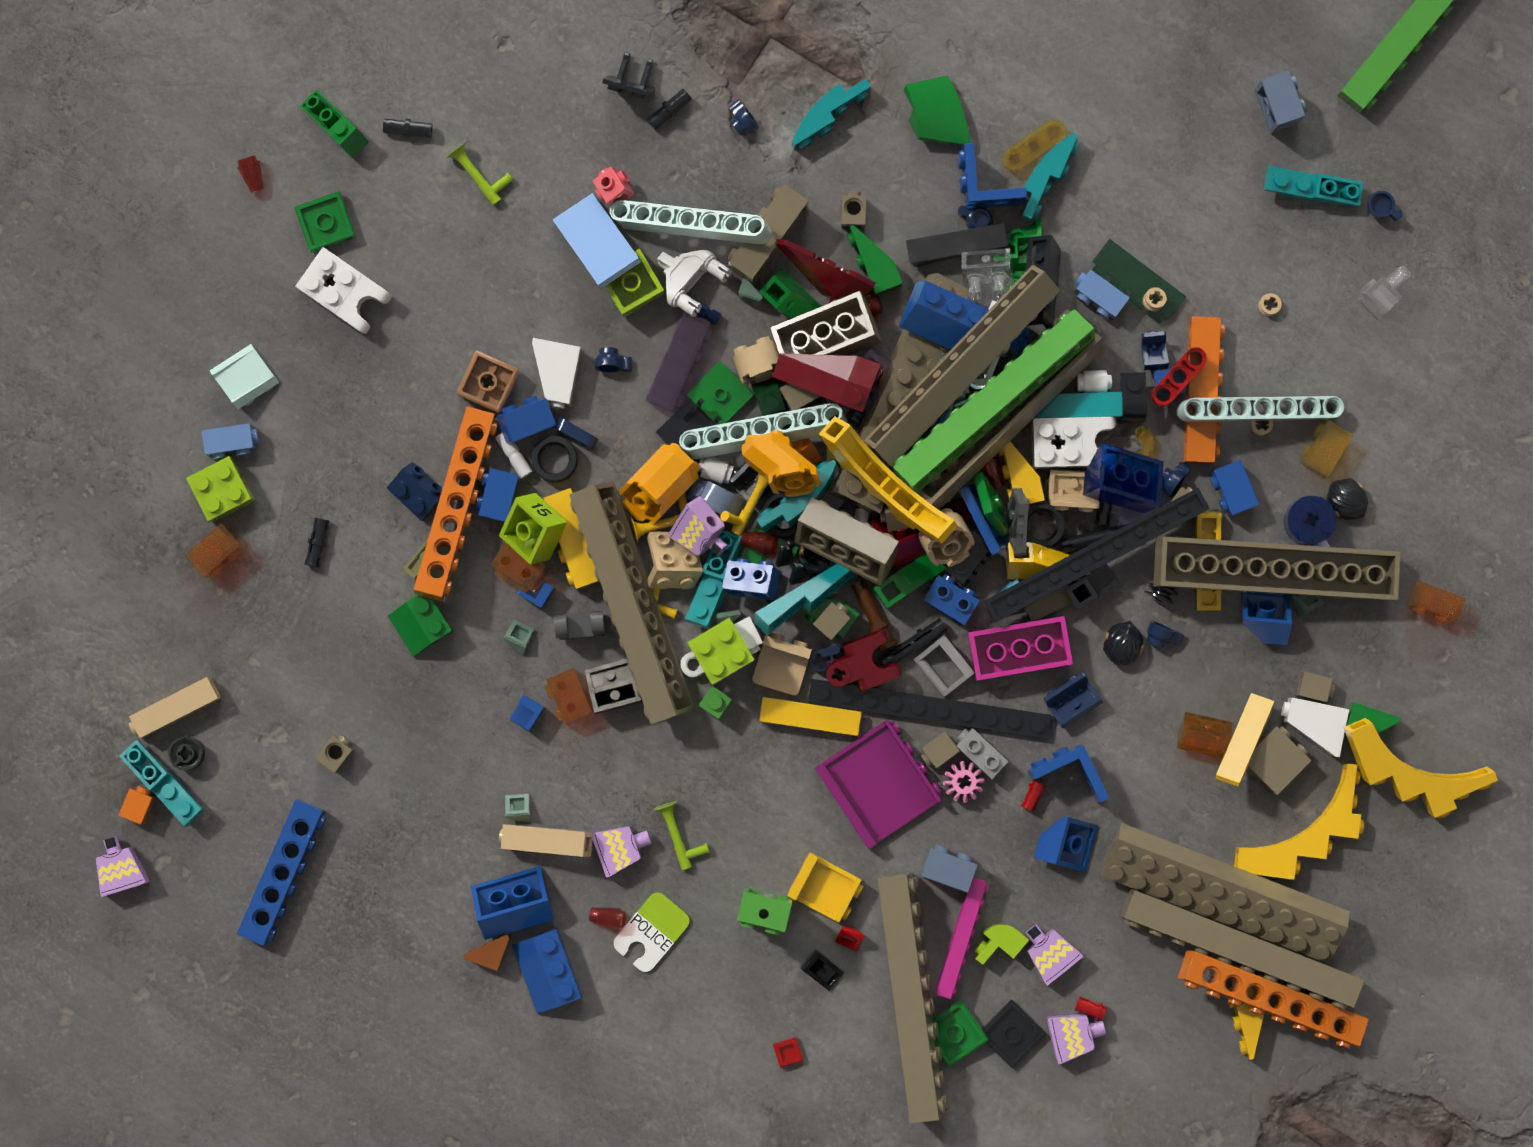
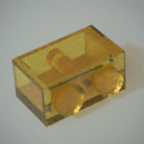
M1330 420L1325 422L1324 425L1322 423L1318 425L1313 433V436L1316 437L1312 445L1307 444L1300 455L1303 457L1301 464L1323 478L1329 477L1354 436Z

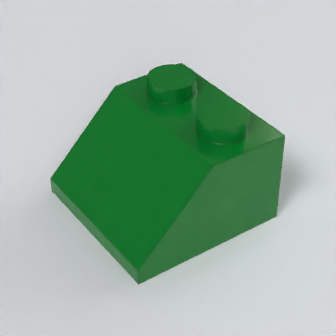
M419 595L411 598L388 615L413 657L455 632L434 599Z

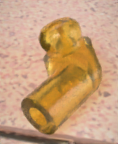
M1138 426L1135 429V436L1142 445L1138 458L1150 462L1156 445V439L1147 426Z

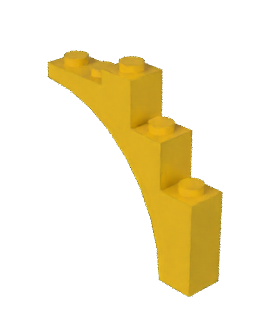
M834 416L819 433L841 467L857 476L872 496L886 503L898 521L913 530L917 528L940 543H943L957 528L958 525L955 520L928 503L899 479L869 449L851 425Z
M1367 718L1343 727L1363 780L1369 785H1379L1387 780L1386 778H1389L1395 796L1402 802L1413 801L1421 794L1427 812L1434 818L1446 817L1451 813L1450 811L1457 809L1454 799H1464L1470 795L1469 793L1475 790H1485L1492 786L1491 783L1498 781L1496 773L1489 767L1458 774L1431 773L1414 768L1402 762L1391 753L1380 739L1373 723Z
M1344 763L1340 782L1332 800L1323 813L1308 828L1292 838L1274 845L1256 848L1236 847L1234 867L1255 875L1294 880L1295 875H1298L1300 871V861L1297 860V856L1327 859V854H1331L1332 840H1329V835L1358 839L1359 834H1362L1364 830V820H1361V814L1352 813V809H1356L1357 794H1354L1355 784L1358 785L1360 781V770H1357L1358 765Z

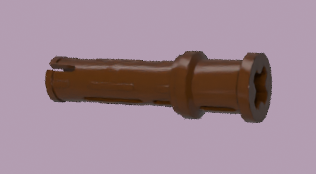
M865 579L851 585L871 626L869 628L870 633L880 629L887 631L888 639L885 644L880 645L879 652L897 645L899 642L894 639L889 629L890 623L884 620Z

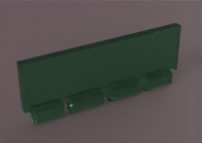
M1111 239L1107 241L1092 261L1095 264L1092 271L1105 280L1109 275L1113 277L1109 283L1124 294L1127 290H1130L1132 293L1128 301L1141 311L1145 308L1143 297L1146 292L1151 288L1162 289L1167 298L1165 305L1159 311L1151 312L1148 310L1146 313L1159 324L1164 317L1169 320L1186 298L1183 293ZM1153 295L1151 298H1149L1150 300H1153V304H1157L1158 301H1160L1159 299H1156V295Z

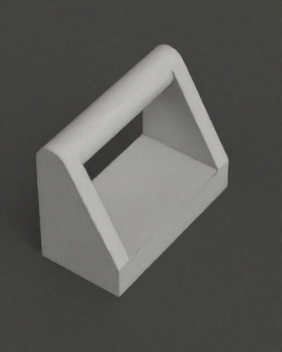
M945 635L913 659L943 697L975 673ZM938 646L963 675L949 687L946 686L924 658Z

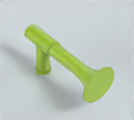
M465 142L446 158L457 160L494 206L501 200L497 193L514 180L506 173L505 176L491 186L467 157Z
M677 801L658 806L653 810L659 811L664 817L681 870L692 867L690 859L706 853L709 854L710 852L707 843L686 851L674 817V806Z

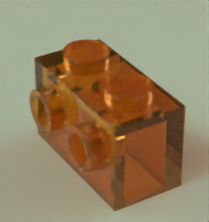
M221 523L186 553L185 556L203 577L208 578L211 576L214 578L223 570L221 567L228 560L233 562L242 554L240 550L244 546L228 527Z
M504 542L490 565L496 569L495 575L505 581L508 577L516 582L514 587L525 593L528 590L535 593L550 569L541 562L530 565L506 542Z
M1417 581L1414 582L1406 605L1413 607L1412 611L1421 615L1429 613L1436 616L1435 620L1449 624V622L1458 620L1466 598L1425 582Z
M574 668L546 679L548 685L544 687L550 699L554 698L558 707L554 708L559 721L564 720L565 724H568L593 713Z
M1185 712L1178 731L1177 749L1223 759L1231 742L1233 722Z

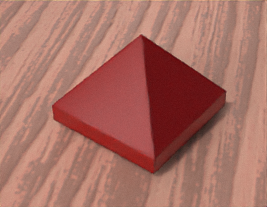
M842 926L835 942L858 951L864 935L856 927Z

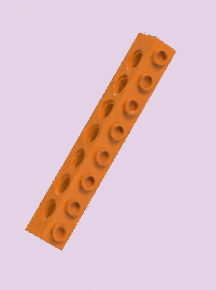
M466 406L413 589L415 595L441 602L444 601L445 595H450L453 582L449 580L451 573H456L459 564V559L456 558L458 549H463L466 536H463V531L465 527L470 526L472 513H469L471 504H476L479 494L476 486L478 481L482 482L485 473V467H482L484 458L489 459L492 445L489 444L490 437L496 435L498 422H495V414ZM474 432H480L484 435L479 441L472 440L470 436ZM467 455H475L477 460L472 464H468L464 461ZM462 477H467L471 481L467 486L463 487L457 484L458 480ZM454 500H461L464 502V505L460 509H453L451 503ZM452 522L457 525V529L454 532L444 530L447 523ZM446 545L451 550L447 555H440L437 552L439 547ZM436 568H440L444 571V574L440 578H433L431 572Z
M1186 951L1177 979L1185 981L1184 986L1194 990H1198L1199 987L1207 990L1206 995L1220 999V996L1229 998L1228 1003L1238 1007H1242V1004L1250 1007V1012L1262 1016L1265 1012L1272 1015L1271 1020L1282 1024H1285L1286 1021L1291 1022L1294 1029L1307 1032L1309 1029L1315 1032V1037L1327 1041L1330 1037L1337 1040L1336 1045L1350 1049L1351 1046L1360 1047L1369 1020L1361 1015L1196 951ZM1207 969L1211 975L1208 982L1204 980V972ZM1228 978L1232 980V987L1230 990H1227L1226 988V981ZM1250 987L1254 990V995L1251 999L1247 994ZM1272 995L1276 999L1273 1007L1269 1004V999ZM1295 1003L1297 1006V1012L1293 1016V1014L1291 1013V1007ZM1315 1012L1319 1015V1020L1316 1024L1313 1022ZM1337 1020L1340 1022V1029L1338 1032H1336L1334 1028L1335 1022Z

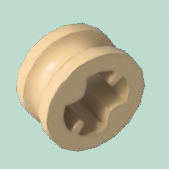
M1160 288L1149 289L1143 297L1144 307L1151 312L1159 311L1167 300L1165 292ZM1153 295H1156V299H1159L1160 301H1158L1157 304H1153V300H1150L1149 298H1151Z
M1273 293L1264 295L1259 302L1260 312L1269 317L1276 315L1281 308V299ZM1269 299L1274 300L1273 304H1276V308H1272L1271 311L1266 309L1267 305L1264 306V302H1268Z
M1251 421L1250 429L1255 435L1264 436L1272 430L1273 421H1267L1268 424L1265 425L1267 427L1266 430H1258L1255 426L1258 423Z

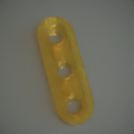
M1049 120L1012 145L1003 154L1002 164L1004 168L1010 172H1018L1051 150L1065 138V125L1059 120ZM1051 129L1057 131L1058 135L1056 137L1049 135ZM1031 143H1036L1038 145V149L1033 151L1030 149L1029 145ZM1010 157H1017L1018 163L1012 164L1009 160Z

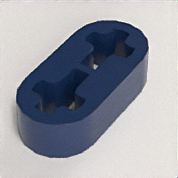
M558 417L556 425L553 426L556 430L592 450L599 440L561 417Z
M843 644L813 652L809 659L811 668L817 672L826 671L828 664L835 660L832 655L840 653V648H843ZM817 654H821V657L830 656L831 661L824 662L823 668H819L818 664H813Z

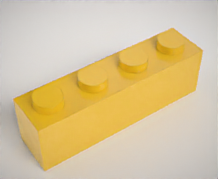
M569 488L543 499L567 521L559 539L561 549L557 551L562 564L567 563L570 572H567L566 576L570 587L575 585V588L579 590L599 581L595 576L593 560L587 553V543L579 531L577 515L573 512L570 505L571 498L569 495L573 491Z

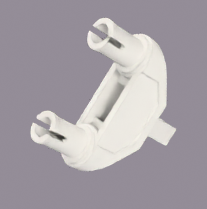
M708 250L688 252L675 258L662 252L657 258L658 265L664 269L663 272L666 275L668 304L672 307L681 308L692 317L697 315L694 311L700 312L702 304L686 294L702 275L709 272L722 282H726L725 276L729 278L732 273V269L717 261L715 254Z

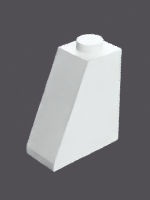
M533 338L532 345L547 402H551V407L564 409L565 405L571 406L582 351L581 347Z
M1288 698V702L1284 701L1281 716H1284V722L1330 756L1340 757L1345 733L1343 727L1346 726L1349 709L1297 698Z

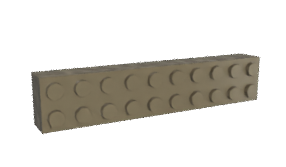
M939 273L930 274L926 278V281L974 303L979 295ZM903 329L871 403L856 432L863 442L950 350ZM882 461L894 473L893 466L891 467ZM842 467L840 468L829 493L869 513H880L884 502L872 496L857 476Z
M1066 309L1057 319L1054 320V326L1057 324L1059 318L1062 315H1064L1065 313L1069 314L1071 311ZM1095 333L1093 341L917 494L940 510L1103 351L1102 338ZM1041 334L1031 343L1032 345L1039 340Z
M615 483L596 484L570 494L571 508L577 515L579 531L587 543L588 556L593 560L595 576L603 588V598L605 603L609 605L612 614L611 621L619 633V643L626 653L628 669L635 678L636 691L642 698L645 706L644 714L651 724H655L695 710L653 590L648 587V576Z
M1158 537L1155 543L1153 587L1395 601L1398 600L1400 552Z
M1123 823L1120 824L1104 859L1101 872L1102 877L1327 964H1330L1348 929L1350 913L1348 910Z
M913 872L884 875L878 878L909 1120L910 1123L937 1121L946 1114L945 1110H948L947 1095L943 1096L942 1086H945L944 1071H940L939 1061H942L941 1048L936 1047L935 1043L936 1037H939L937 1022L933 1023L932 1013H935L936 1008L934 998H930L929 989L932 988L931 974H927L926 964H929L928 950L923 948L926 932L924 925H920L919 916L923 915L922 903L917 901L916 891H919L918 877H914Z
M1131 888L1120 912V916L1125 918L1123 922L1138 929H1140L1141 925L1147 927V932L1163 938L1164 934L1170 936V941L1186 947L1187 943L1193 945V950L1207 956L1210 952L1215 953L1214 958L1230 965L1232 961L1238 962L1237 967L1253 974L1255 970L1261 971L1260 976L1276 983L1278 979L1284 980L1282 985L1299 992L1301 988L1307 989L1305 994L1323 1001L1324 996L1328 997V1003L1345 1010L1347 1005L1355 1007L1365 981Z

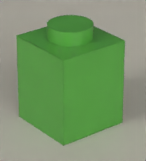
M711 686L698 706L717 719H720L732 699Z

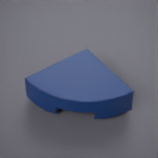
M1026 327L1010 343V351L1014 356L1019 357L1032 340Z

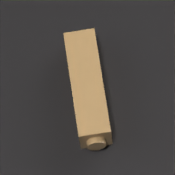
M206 677L129 716L131 720L129 727L135 736L138 735L139 738H146L222 698L212 678Z
M503 824V828L499 833V842L501 843V849L591 857L593 832Z

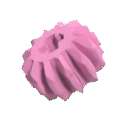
M961 761L960 770L957 769L956 765L952 764L951 769L955 773L945 772V776L950 777L951 781H943V785H952V788L948 789L946 793L949 795L956 791L953 800L957 801L960 794H962V800L966 803L968 801L967 794H970L973 800L977 798L973 792L974 789L978 792L983 791L981 787L976 786V783H984V778L976 779L975 777L982 771L978 769L972 773L973 763H970L967 770H965V762ZM967 775L969 777L967 781H970V785L964 786L961 789L958 786L960 783H957L959 777L963 778Z

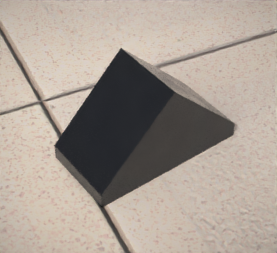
M817 948L813 950L800 966L801 970L828 991L844 974L837 965Z

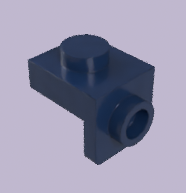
M1165 331L1142 333L1141 352L1144 371L1168 369L1169 360Z

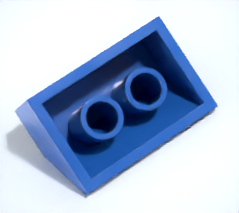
M924 280L916 282L899 327L951 350L989 309Z
M541 866L471 886L477 922L485 940L555 919Z
M558 928L512 945L537 1013L565 1005L583 997Z

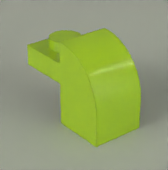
M991 925L982 932L989 940L987 942L981 941L974 950L977 953L974 958L984 965L999 946L1014 959L1029 939L1010 925Z

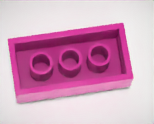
M1065 616L967 633L975 681L1073 664Z

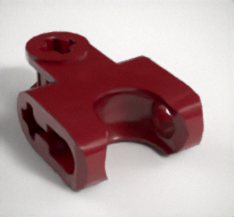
M880 629L843 644L842 647L846 656L831 661L827 666L826 676L829 683L840 687L856 681L859 690L863 691L899 677L902 674V669L898 664L879 665L872 658L875 648L886 643L888 639L887 631ZM835 668H839L840 671L844 670L841 678L833 675Z

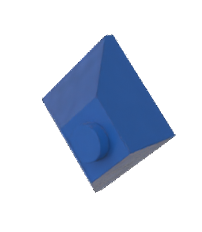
M1241 592L1243 624L1263 643L1287 645L1292 627L1290 595Z
M1064 816L1040 834L1034 858L1086 872L1098 825Z

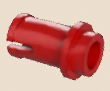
M1032 780V783H1028L1030 787L1021 806L1035 812L1043 792L1046 793V790H1044L1046 785Z
M1079 996L1074 1011L1094 1017V1020L1097 1021V1019L1103 1020L1107 1007L1103 1006L1102 1002L1098 1004Z

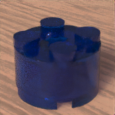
M1305 496L1290 504L1284 515L1283 525L1286 534L1293 541L1306 546L1315 545L1325 541L1333 533L1336 525V514L1331 504L1323 497ZM1308 516L1314 518L1312 526L1305 523Z

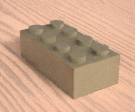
M786 184L781 189L779 187L775 189L770 197L771 204L769 207H763L758 213V216L772 230L770 240L764 244L742 243L739 248L735 246L727 257L729 258L728 264L732 272L742 279H747L752 285H754L779 250L775 244L776 239L786 240L808 209L809 200ZM761 227L756 228L754 233L759 232Z
M860 291L770 327L779 354L849 356L882 342L868 301Z
M811 498L798 520L795 543L880 586L894 565L899 543L892 535L881 533L870 524L859 522L844 511L839 512L830 507L828 503Z

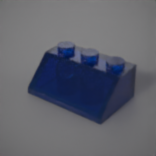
M1101 443L1085 471L1083 496L1143 514L1160 507L1164 461Z

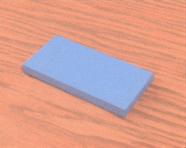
M593 193L553 219L555 225L600 289L641 262Z

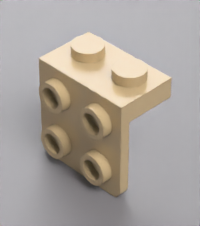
M1050 468L1048 486L1050 505L1054 506V509L1069 510V507H1079V511L1093 512V508L1098 509L1097 490L1099 472Z
M650 532L647 539L654 567L647 579L648 587L694 589L703 572L699 556L668 536L669 532Z
M771 633L770 637L765 635L752 678L753 682L790 695H797L812 650L807 648L808 643L794 640L792 644L784 641L785 636Z

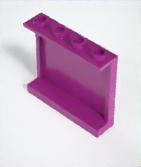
M885 720L815 767V770L868 849L941 801L939 796L942 792L935 782L929 783L925 777L929 774L922 762L918 764L912 757L915 754L914 750L908 742L903 744L898 736L902 732L894 721L889 723L888 720Z

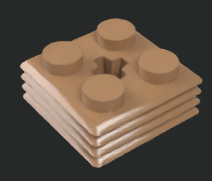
M476 350L456 393L460 397L501 414L520 371L518 368ZM490 376L493 377L494 385L485 388V384L482 382L483 379H488Z

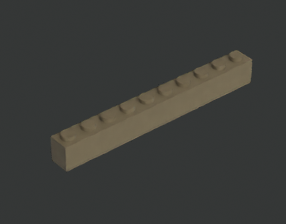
M1032 265L869 434L864 442L882 461L892 467L896 460L918 442L920 436L929 427L933 426L942 413L949 409L954 401L970 387L971 383L986 371L990 363L1004 352V349L1021 334V331L1031 321L1036 319L1038 313L1054 300L1061 290L1045 271Z

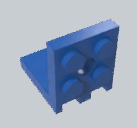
M974 143L964 144L962 151H959L958 168L963 169V175H961L959 180L960 193H965L967 209L1024 205L1027 198L1026 188L977 190Z
M1078 745L1070 750L1068 747L1059 749L1052 753L1053 758L1046 760V758L1036 760L1031 763L1032 768L1027 770L1031 779H1037L1076 760L1095 801L1101 803L1109 799L1084 745Z

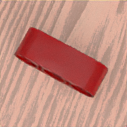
M1194 347L1181 357L1152 390L1150 398L1155 406L1166 407L1176 398L1207 361L1205 351L1199 347ZM1195 353L1199 355L1201 359L1199 365H1192L1189 362L1190 354ZM1176 371L1183 373L1185 377L1184 382L1181 384L1176 383L1172 378L1173 373ZM1163 389L1167 391L1169 395L1168 400L1165 402L1158 400L1156 396L1157 390Z

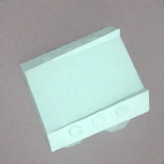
M252 344L210 370L212 376L237 409L249 406L256 397L264 392H268L279 383Z

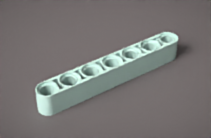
M625 200L614 202L610 208L611 217L624 229L752 244H764L772 236L771 228L758 215ZM627 211L626 215L621 218V215ZM649 214L648 218L643 220L644 216ZM672 216L671 219L665 223V220L668 217ZM691 219H694L690 225H687ZM716 221V224L713 227L709 228L711 223ZM739 224L735 230H732L734 225ZM761 227L759 232L754 233L756 228Z
M1336 396L1191 398L1179 403L1177 415L1185 422L1327 420L1339 417L1344 410V404ZM1328 402L1332 405L1333 408L1331 414L1328 413V411L1326 410V404ZM1235 403L1241 408L1239 415L1234 412ZM1258 403L1264 407L1262 415L1257 411ZM1281 403H1284L1287 407L1285 415L1280 411ZM1304 403H1307L1310 407L1308 414L1303 410ZM1188 404L1194 407L1195 412L1193 416L1187 412ZM1212 404H1215L1218 409L1216 416L1211 413L1210 407Z
M829 403L688 430L681 435L679 443L691 459H701L742 451L741 446L745 443V438L749 435H763L759 434L762 429H768L764 434L774 430L782 431L783 435L789 437L791 441L820 436L819 433L830 422L831 417L839 415L838 418L846 423L847 418L838 404ZM815 420L813 424L806 425L808 421ZM792 424L790 428L782 430L785 425ZM744 433L741 438L735 439L738 434ZM715 438H720L717 443H712ZM697 442L694 447L689 448L691 443Z

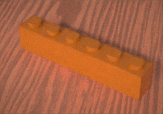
M1192 316L1189 319L1188 350L1194 347L1203 349L1207 355V361L1186 385V400L1191 398L1221 397L1218 396V387H1222L1223 373L1219 372V363H1223L1224 349L1220 348V339H1224L1225 325L1221 324V318ZM1195 353L1189 355L1188 359L1192 365L1200 364L1201 359L1199 355ZM1188 404L1187 412L1193 416L1195 412L1194 407ZM1212 404L1210 410L1216 416L1218 409L1215 404ZM1221 421L1185 422L1183 463L1213 464L1215 459H1219L1220 445L1216 444V435H1220Z

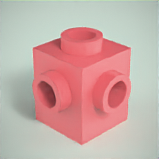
M609 167L602 170L598 177L593 180L597 187L595 190L597 196L609 205L618 200L627 201L635 195L628 184L630 179L623 170L619 171Z

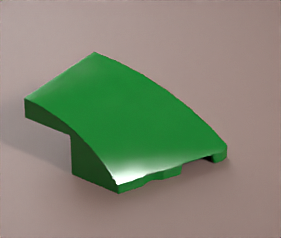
M948 75L905 85L903 91L913 108L909 123L918 140L935 141L945 145L948 142L962 144L963 146L966 143H971L963 109Z
M1041 218L1035 219L1033 224L1023 229L1019 227L1012 230L1011 233L1007 234L1009 248L994 251L996 296L1004 295L1025 273L1029 237L1043 236Z

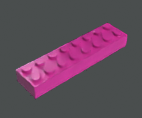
M973 877L968 893H965L936 986V995L949 999L955 996L957 990L955 984L956 981L959 982L961 972L959 971L961 967H964L966 961L964 955L965 952L968 953L970 943L968 942L970 937L973 938L975 932L973 926L979 919V914L977 913L979 908L982 909L984 903L982 899L983 893L986 894L989 885H987L985 880Z

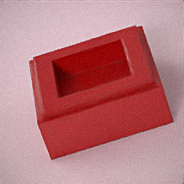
M796 1037L773 1044L780 1068L803 1061Z

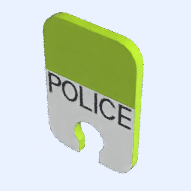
M653 893L616 936L614 948L624 956L632 942H641L645 947V953L642 957L637 958L633 965L643 972H648L655 967L688 927L689 916L664 894Z

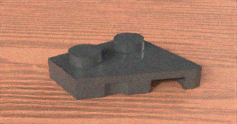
M1012 488L1005 515L1009 531L1007 537L1016 556H1025L1027 523L1030 509L1029 499L1025 497L1022 488Z

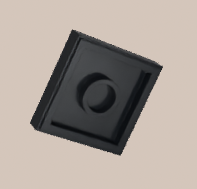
M1012 999L982 1028L989 1038L986 1043L1011 1068L1046 1035Z

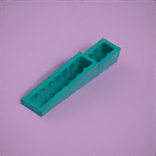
M1122 392L1058 394L1033 419L1121 418Z
M836 564L755 612L754 623L768 636L802 607L809 613L812 612L854 577L856 573Z

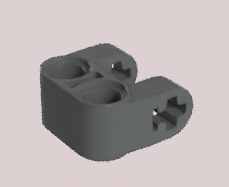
M603 611L554 616L555 635L559 640L605 636Z

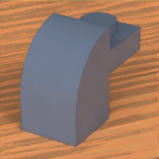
M701 478L694 482L686 497L693 501L701 496L719 516H721L723 511L739 516L746 504V501L735 494Z

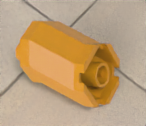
M774 430L768 434L749 435L745 438V443L741 447L746 463L769 481L773 493L779 494L780 490L785 492V496L795 497L810 494L814 491V485L817 487L821 485L820 474L816 466L794 450L790 438L784 436L782 431Z
M663 444L619 490L620 496L624 494L625 497L622 501L624 508L638 521L643 522L645 519L651 520L650 524H655L699 478L697 474L700 469L698 463L692 460L678 444Z

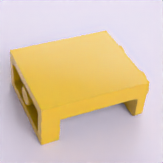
M809 852L787 896L839 923L841 919H847L852 909L848 905L852 897L858 898L863 886L860 885V878Z

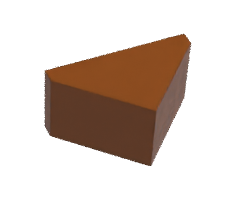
M505 934L463 954L464 959L498 971L511 939L510 934Z

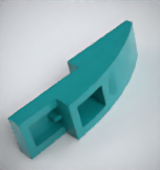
M864 79L847 91L844 90L840 83L820 98L799 125L792 140L793 149L795 150L798 147L804 149L813 143L812 138L819 134L823 137L833 130L832 126L835 125L833 114L838 116L849 109L847 105L856 101L859 103L869 96L868 92L871 90L867 79Z
M1073 133L1055 145L1033 170L1024 187L1030 199L1021 217L1022 220L1030 223L1032 217H1038L1042 205L1038 202L1042 195L1047 196L1052 184L1048 182V179L1058 182L1060 177L1065 178L1070 167L1066 163L1069 155L1075 156L1080 144L1076 142L1078 134Z
M1268 166L1263 191L1283 194L1282 196L1307 201L1360 206L1364 182L1320 173L1315 175Z
M834 459L830 462L826 460L816 467L820 474L821 485L819 487L814 485L812 493L795 497L786 496L780 501L781 504L774 509L770 507L760 514V518L757 521L764 533L786 520L789 527H792L798 522L811 498L818 501L823 498L839 469Z
M722 530L719 538L728 546L719 556L712 550L710 551L703 567L702 580L685 618L687 622L706 629L710 628L716 611H720L727 594L722 589L728 560L737 561L742 543V536Z
M136 739L119 756L150 791L154 792L183 826L188 827L204 811L191 796L192 794L139 740Z

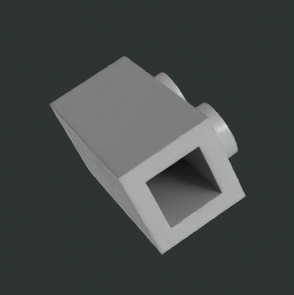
M973 728L969 731L964 729L956 738L958 741L956 747L990 779H993L1008 763Z

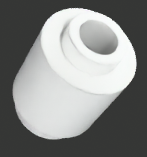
M1106 370L1083 371V373L1077 375L1078 393L1107 392L1108 389H1112V376L1107 375Z
M712 456L706 459L701 458L698 472H701V478L718 484H722V482L728 484L734 466L730 465L726 460Z

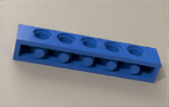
M295 799L237 931V935L263 946L268 941H273L277 933V929L274 928L278 919L282 920L287 910V906L284 905L286 899L293 896L297 884L294 883L297 874L302 875L307 862L304 861L307 852H312L317 840L314 839L317 829L321 831L326 821V817L323 816L325 810L300 799ZM301 821L306 822L309 826V831L306 835H301L297 831V826ZM290 844H295L299 848V854L295 858L289 856L287 852ZM281 866L289 870V876L286 880H282L278 876L277 872ZM270 889H276L279 892L277 902L269 900L268 892ZM261 911H265L269 915L270 919L266 925L261 924L258 920V914Z

